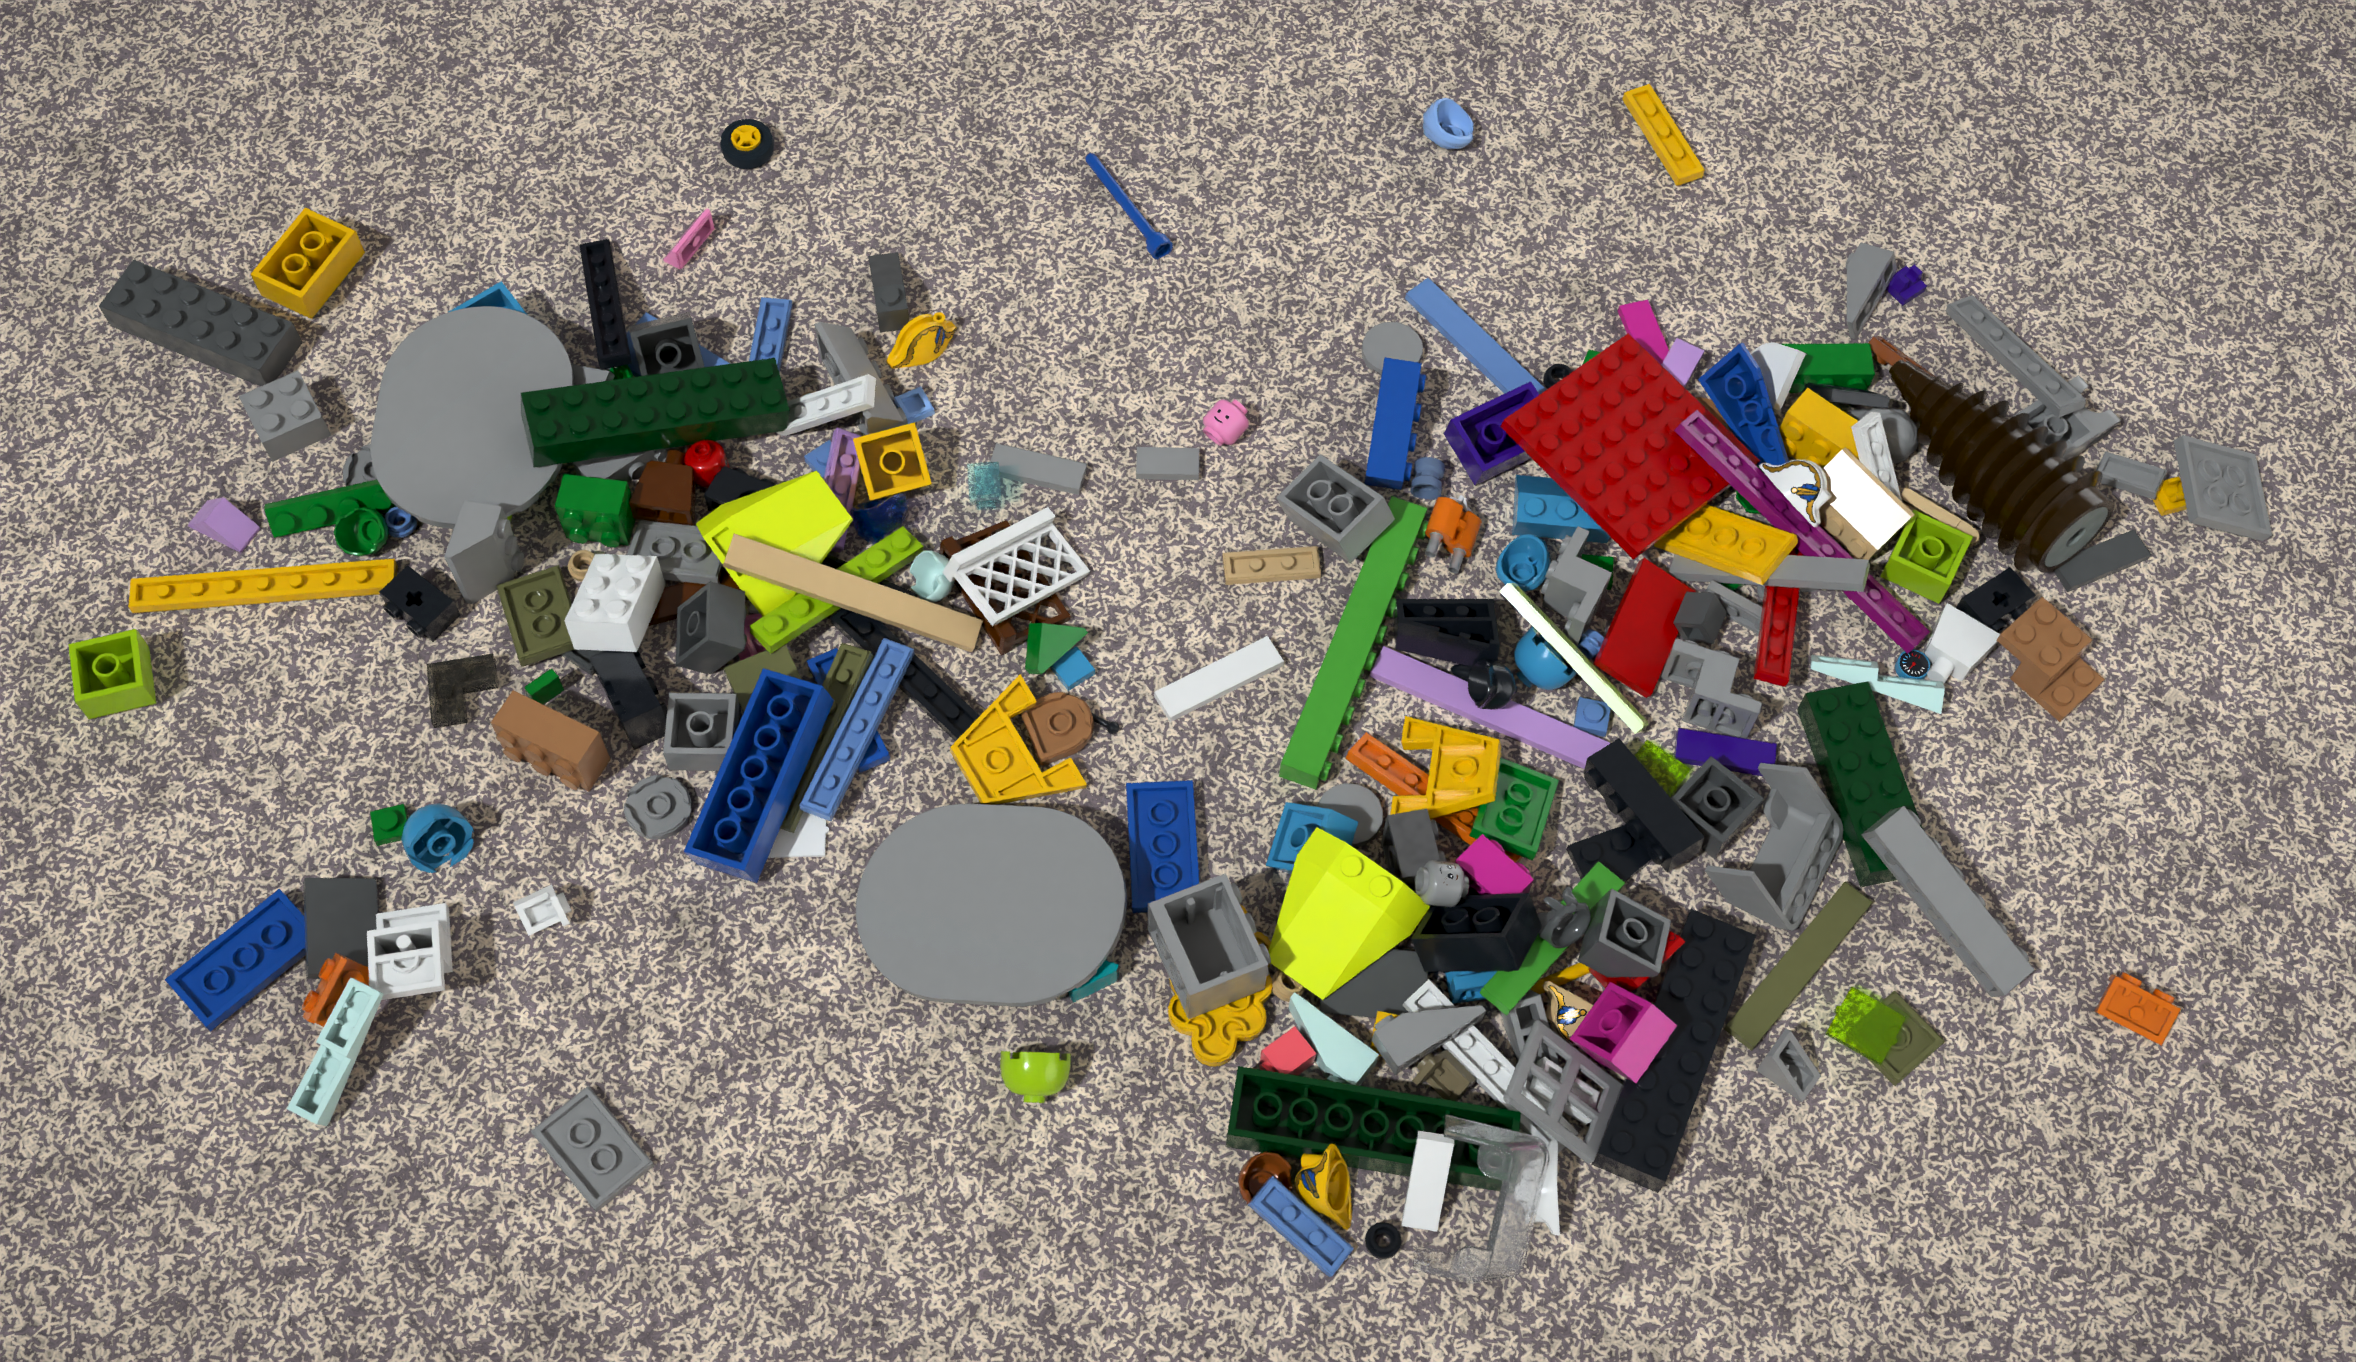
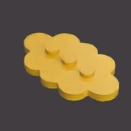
M1241 905L1244 914L1248 913L1245 907ZM1257 931L1254 933L1258 944L1264 943L1267 950H1269L1271 944L1269 938L1261 932ZM1270 975L1266 977L1264 990L1189 1020L1169 978L1170 987L1175 995L1171 998L1168 1006V1020L1176 1031L1192 1036V1052L1195 1058L1202 1064L1214 1067L1229 1062L1234 1056L1237 1041H1251L1264 1031L1267 1017L1263 1004L1269 999L1273 987Z

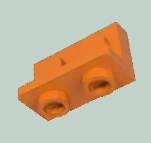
M335 953L333 959L327 958L318 975L322 979L316 991L311 990L303 1002L302 1010L305 1012L302 1017L308 1022L324 1027L350 977L369 986L368 966L338 953Z
M2124 972L2120 978L2111 974L2108 979L2110 983L2094 1012L2162 1046L2181 1008L2172 1004L2175 998L2156 988L2152 994L2139 988L2142 981Z

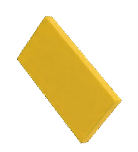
M1705 505L1656 542L1654 546L1764 585L1798 544V540L1795 534L1710 505Z

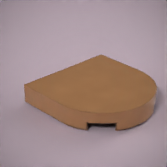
M1055 692L1036 699V706L1021 713L1041 766L1077 753L1087 745L1093 734L1094 721L1089 706L1081 698L1065 694V692Z

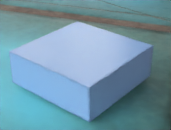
M921 386L894 397L895 401L893 402L896 408H902L908 424L916 423L935 414L934 408Z

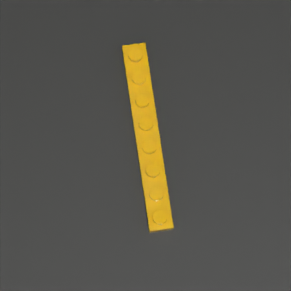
M395 559L132 578L128 608L132 613L376 595L380 594L379 591L397 575L398 565Z

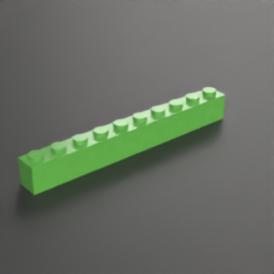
M1391 496L1388 506L1395 520L1371 544L1281 761L1279 777L1315 790L1320 780L1326 782L1333 764L1328 761L1331 752L1336 754L1339 752L1344 735L1340 734L1342 725L1349 726L1355 707H1352L1351 703L1354 697L1360 699L1366 683V680L1362 679L1364 671H1371L1377 656V653L1373 652L1376 643L1381 645L1388 629V626L1383 624L1386 617L1393 618L1396 603L1394 597L1397 590L1404 591L1409 577V573H1406L1405 570L1408 564L1414 566L1420 548L1415 546L1418 538L1424 540L1426 537L1425 531L1428 521H1425L1428 508Z

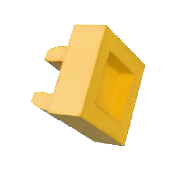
M2179 476L2165 480L2156 499H2152L2161 516L2186 510L2182 482Z

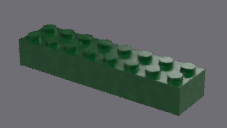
M775 358L521 393V416L534 468L692 445L702 440L719 441L780 432L787 429L790 413Z
M1238 1066L1226 1147L1260 1153L1272 1152L1285 1157L1301 1159L1304 1153L1323 1155L1329 1144H1336L1347 1167L1410 1177L1418 1131L1454 1136V1147L1447 1183L1508 1193L1515 1176L1521 1112Z

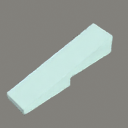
M1811 655L1810 664L1812 670L1852 684L1868 681L1873 691L1939 714L1942 713L1945 688L1941 681L1878 675V662Z
M350 977L316 1043L320 1044V1047L286 1109L317 1125L327 1126L384 993Z

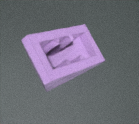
M224 497L207 500L188 524L190 528L240 553L243 552L261 529Z

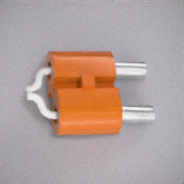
M1462 495L1458 499L1454 497H1438L1425 531L1426 536L1430 538L1425 555L1434 558L1439 544L1443 542L1445 544L1444 549L1453 554L1448 568L1452 573L1459 572L1463 557L1471 556L1482 523L1481 519L1473 514L1472 510L1467 506V498H1464Z

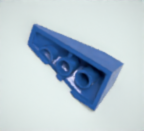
M1740 343L1698 380L1735 437L1760 460L1758 465L1762 463L1777 466L1789 462L1760 367L1744 343Z

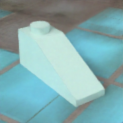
M1294 992L1290 997L1288 1008L1302 1036L1317 1053L1315 1061L1323 1076L1327 1078V1081L1360 1086L1376 1066L1379 1054Z

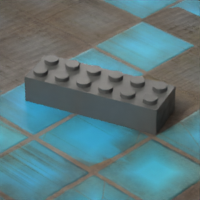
M136 260L130 263L99 305L111 327L259 386L277 380L303 343L293 322Z

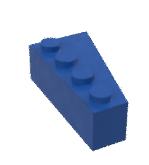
M1384 358L1365 485L1402 490L1403 481H1410L1412 463L1406 461L1408 451L1414 452L1417 433H1411L1412 423H1419L1422 404L1416 403L1417 392L1423 393L1426 375L1420 374L1422 363Z

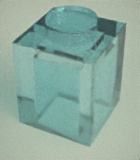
M999 462L967 464L970 505H977V510L996 509V503H1002Z

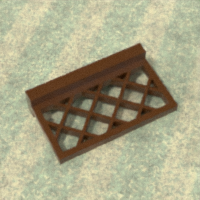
M1005 520L958 540H955L953 536L941 540L939 554L950 560L952 555L962 551L963 548L988 538L1009 527L1010 524ZM1022 549L1017 551L1018 559L1032 562V557L1028 551ZM993 563V571L1009 575V567H1006L1005 563H1002V565ZM1015 569L1014 577L1030 581L1031 574L1027 573L1028 570L1026 569L1024 571ZM1037 573L1036 583L1050 586L1044 575ZM976 574L968 576L974 585L985 587V580L981 576ZM996 580V583L991 582L990 589L1006 593L1007 586L1001 585L1000 581ZM954 581V584L976 618L983 620L982 627L1001 656L1012 651L1015 644L1028 639L1029 628L1017 633L1011 624L1013 617L1031 621V623L1061 625L1069 621L1071 617L1055 593L1038 602L1034 614L1021 611L992 626L958 581ZM1018 587V589L1013 588V596L1024 599L1028 598L1029 593L1021 591L1022 587ZM989 598V605L996 614L1004 610L1005 605L998 604L996 599ZM1040 605L1054 608L1058 616L1051 619L1039 616Z

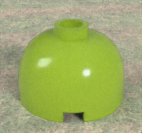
M1001 1051L1000 1068L1004 1084L1012 1093L1024 1095L1023 1102L1045 1103V1096L1057 1094L1064 1088L1069 1079L1071 1054L1069 1053L1061 1054L1060 1060V1053L1013 1052L1012 1059H1010V1051Z

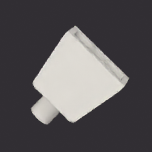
M1947 603L1935 623L1924 650V654L1930 663L1933 664L1927 672L1928 678L1932 681H1941L1944 684L1949 675L1959 681H1963L1991 653L1998 642L1996 640L2000 634Z

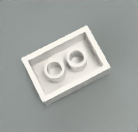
M595 554L564 620L574 649L621 652L638 651L666 586L657 556Z

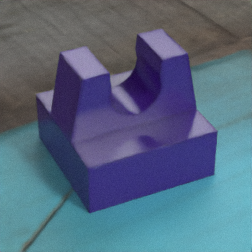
M1914 264L1910 269L1905 266L1896 272L1886 290L1903 306L1925 292L1927 285L1921 280L1923 272Z

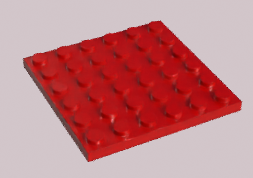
M1629 333L1505 418L1500 426L1633 560L1731 486L1674 431L1693 412L1698 410L1756 466L1760 462L1751 451Z

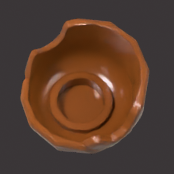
M1262 1152L1249 1158L1242 1166L1238 1177L1239 1190L1243 1200L1248 1204L1271 1176H1274L1291 1191L1293 1185L1290 1175V1163L1280 1154L1272 1152Z

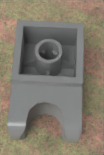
M2079 375L2068 381L2080 394L2089 387ZM2039 400L2016 414L2028 413L2029 422L2025 429L2028 432L2042 426L2048 428L2049 432L2044 443L2048 446L2062 440L2066 441L2067 449L2063 456L2065 461L2078 456L2111 433L2121 421L2111 409L2102 413H2095L2086 407L2058 418Z

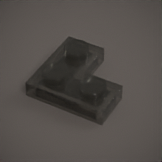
M493 653L427 664L430 714L433 727L439 728L468 723L465 694L498 688L496 659Z

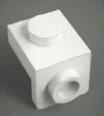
M552 885L513 902L528 936L560 921L563 927L570 924L566 913L572 910L563 892L556 895Z

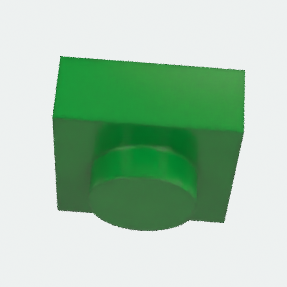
M404 804L370 811L374 842L377 846L401 841L404 824L408 819L407 808Z

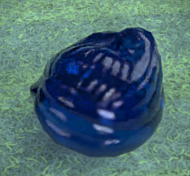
M898 493L852 507L850 514L853 518L852 522L857 535L874 545L881 541L888 532L900 527L905 521L906 512L908 511L906 495Z

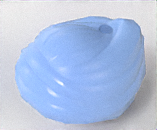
M1438 99L1423 113L1424 134L1438 146L1445 149H1461L1473 140V122L1465 110L1453 99Z

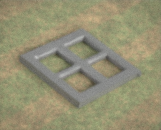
M1536 1020L1533 1023L1503 1099L1586 1163L1590 1164L1595 1160L1622 1084L1540 1020ZM1542 1042L1567 1060L1559 1081L1534 1063ZM1579 1070L1603 1088L1596 1110L1571 1092ZM1529 1073L1554 1090L1547 1112L1521 1094ZM1567 1101L1592 1119L1584 1141L1559 1123Z

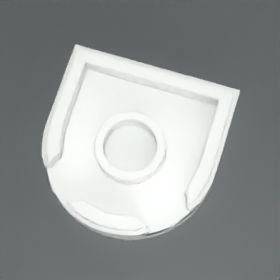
M1770 342L1756 348L1751 355L1760 367L1772 408L1780 411L1806 353L1785 345Z

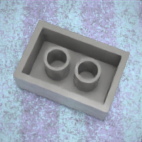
M1321 454L1276 497L1291 522L1349 563H1352L1395 520L1382 495Z

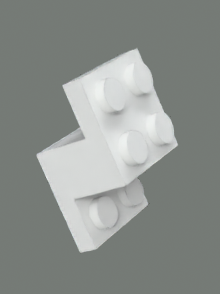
M443 903L376 914L377 929L367 931L369 986L384 993L382 1000L444 991V973L453 972L450 918L447 904Z

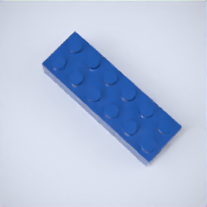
M762 669L684 849V853L697 865L754 883L758 882L834 700L824 686Z

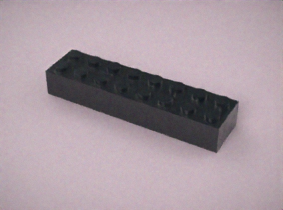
M1693 909L1688 913L1679 933V936L1685 943L1671 955L1653 1001V1005L1671 1019L1677 1027L1637 1083L1624 1077L1595 1160L1591 1164L1659 1193L1669 1175L1756 938L1755 934Z

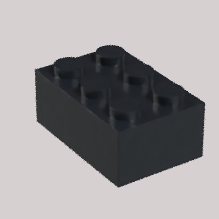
M1530 893L1466 895V897H1461L1455 907L1431 905L1411 940L1425 972H1511L1520 969L1542 928V924Z

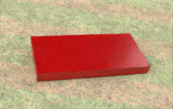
M1646 558L1641 559L1635 568L1593 665L1643 697L1651 696L1679 632L1673 623L1686 592L1696 591Z

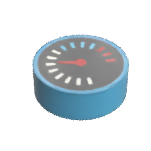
M1912 650L1908 654L1905 651L1902 652L1895 663L1897 675L1904 678L1923 680L1930 669L1929 659L1918 650Z

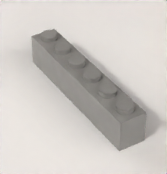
M1905 806L1890 810L1861 835L1982 988L1991 997L2005 996L2034 971V968L2028 962L2029 957L2021 947L2015 945L2007 936L2008 931L2004 924L1991 916L1985 908L1986 903L1977 892L1972 891L1964 882V875L1961 870L1954 864L1949 863L1942 854L1941 845L1933 837L1928 836L1921 828L1918 816L1913 811L1906 809Z

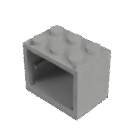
M1226 873L1148 903L1149 934L1188 1020L1264 990L1266 977L1269 975L1268 964L1271 963L1269 952L1264 943L1258 944L1254 935L1257 932L1254 920L1250 913L1244 914L1240 905L1243 901L1240 890L1236 883L1230 884Z

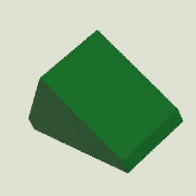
M1029 623L1025 670L1029 674H1043L1088 632L1082 627Z

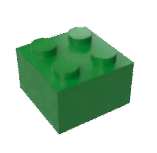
M563 474L555 503V510L566 538L579 544L593 541L601 542V544L612 548L619 545L629 546L636 519L633 518L629 504L632 495L627 481Z

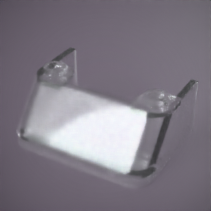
M1446 1115L1444 1120V1137L1480 1145L1477 1154V1164L1480 1171L1487 1177L1501 1180L1502 1185L1486 1249L1477 1246H1464L1455 1254H1450L1415 1245L1412 1270L1468 1284L1516 1277L1524 1268L1550 1159L1548 1146L1541 1138Z

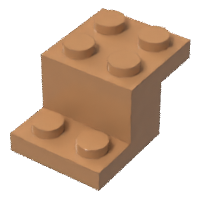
M2044 597L2036 601L2006 628L1996 640L2021 661L2010 679L2059 722L2066 718L2105 680L2080 658L2093 639Z

